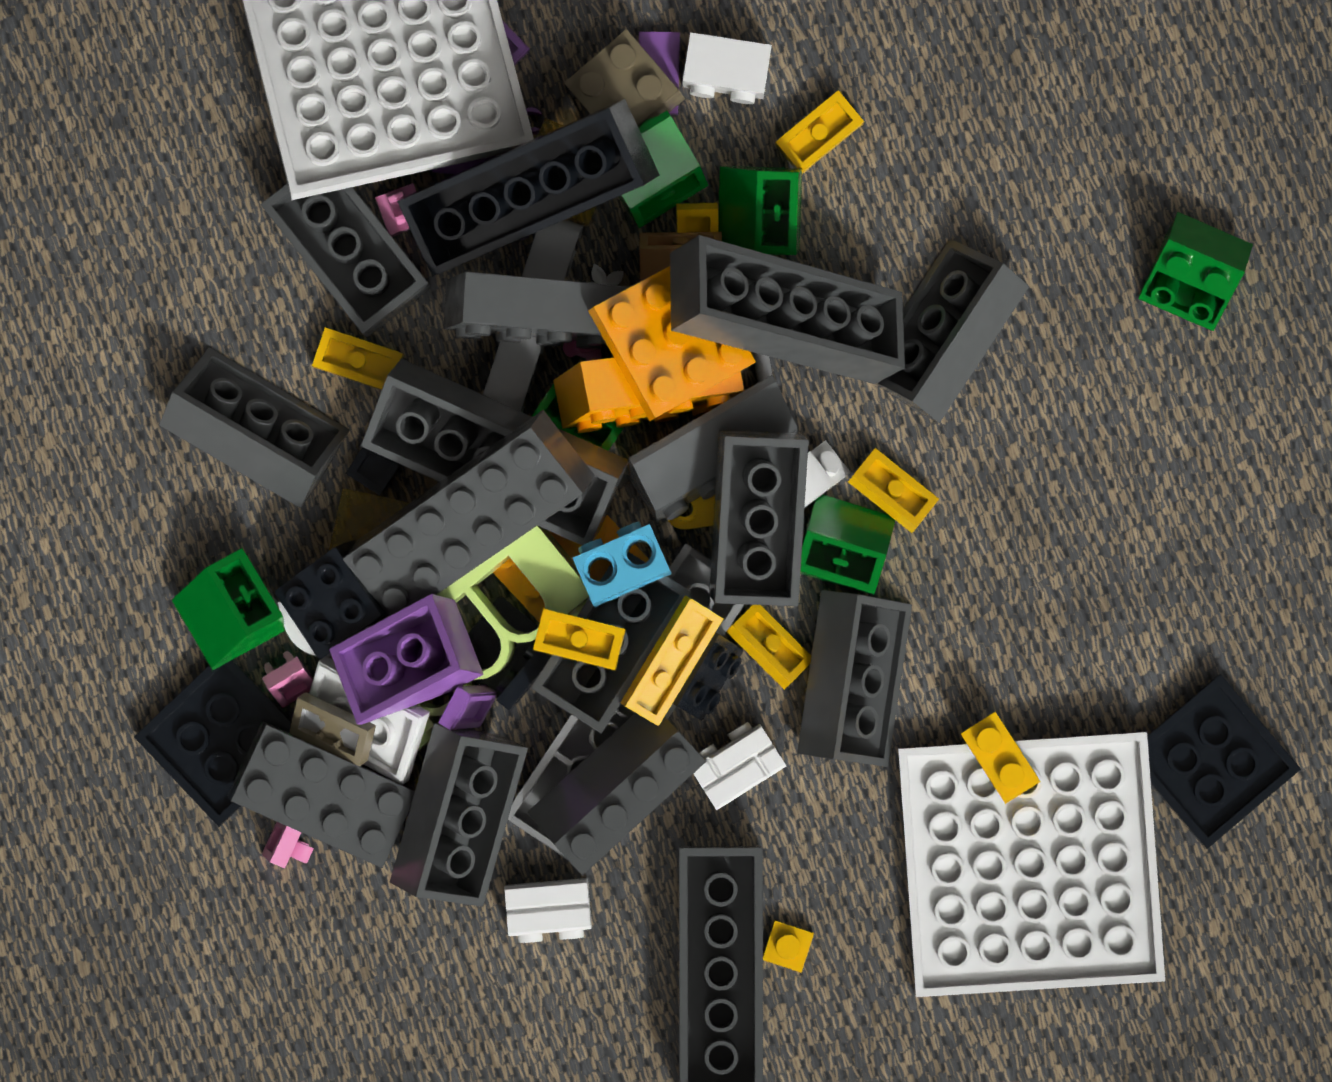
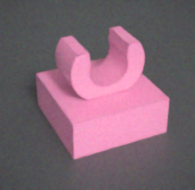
M413 183L375 197L391 237L410 230L398 201L416 192Z
M288 651L283 653L287 663L277 669H274L269 662L266 663L264 670L267 675L262 677L268 691L282 708L297 700L305 692H310L313 682L312 675L298 657L294 658Z
M276 822L262 855L269 862L285 868L290 857L307 863L314 848L298 840L301 832Z

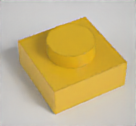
M717 203L676 204L677 233L718 232Z
M774 920L763 954V960L802 973L814 933Z

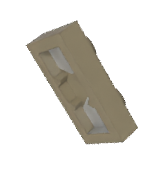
M305 692L297 698L289 733L357 766H361L368 761L376 725L370 722L359 725L356 723L353 714Z

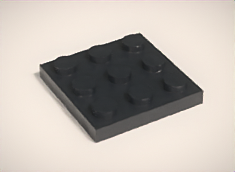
M231 660L213 671L208 666L134 738L220 827L242 807L231 802L227 795L262 720L287 732H290L292 721L234 660Z
M1221 674L1217 675L1147 735L1151 786L1205 849L1213 845L1301 770L1298 764Z

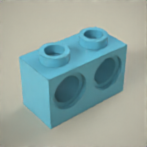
M635 522L617 531L619 538L603 544L600 538L578 548L580 555L573 557V561L594 607L671 574L650 524L642 527L640 522ZM636 543H645L652 550L650 559L641 565L634 564L628 559L629 549ZM597 560H607L613 566L610 578L602 582L593 580L590 577L591 565Z

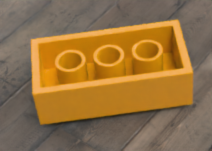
M615 358L579 362L553 380L562 428L577 427L578 433H585L601 429L602 423L615 421L618 428L629 427L641 423L640 418L647 417ZM741 371L658 416L654 421H671L679 418L678 413L692 411L693 417H700L744 391Z

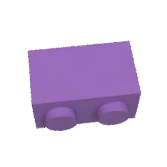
M434 594L426 596L329 649L354 718L359 725L450 693L458 686H463L484 675L455 600Z

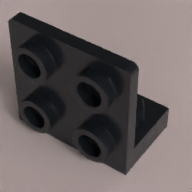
M355 540L335 546L275 591L276 596L319 659L329 655V649L358 634L372 623L389 617L343 561L344 556L356 542Z
M499 596L493 602V606L515 630L526 633L532 632L539 627L504 597ZM482 616L468 635L481 669H488L498 660L501 644L496 631L485 617ZM535 640L522 643L515 642L516 649L513 659L505 670L492 677L475 680L478 684L487 685L497 691L496 701L509 711L517 705L534 684L552 656L551 654L533 650Z
M715 632L672 704L702 721L706 714H711L719 704L721 698L719 692L727 678L731 679L739 670L742 662L740 656L743 653V649Z

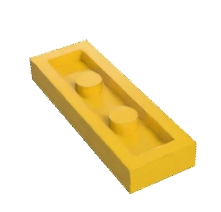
M685 595L620 703L659 726L724 618Z

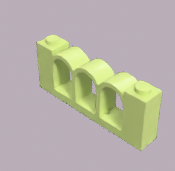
M540 526L534 527L437 594L438 596L454 599L456 603L467 595L500 638L501 651L498 660L490 668L482 669L484 675L474 680L486 679L505 670L513 659L516 649L515 642H531L536 639L538 628L526 633L515 630L477 586L509 558L513 560L540 593L545 603V609L577 617L589 599L574 561L552 534ZM472 681L463 686H471ZM425 701L417 704L430 712L419 750L429 743L434 723L439 724L437 716L444 713L448 703L445 705H434Z

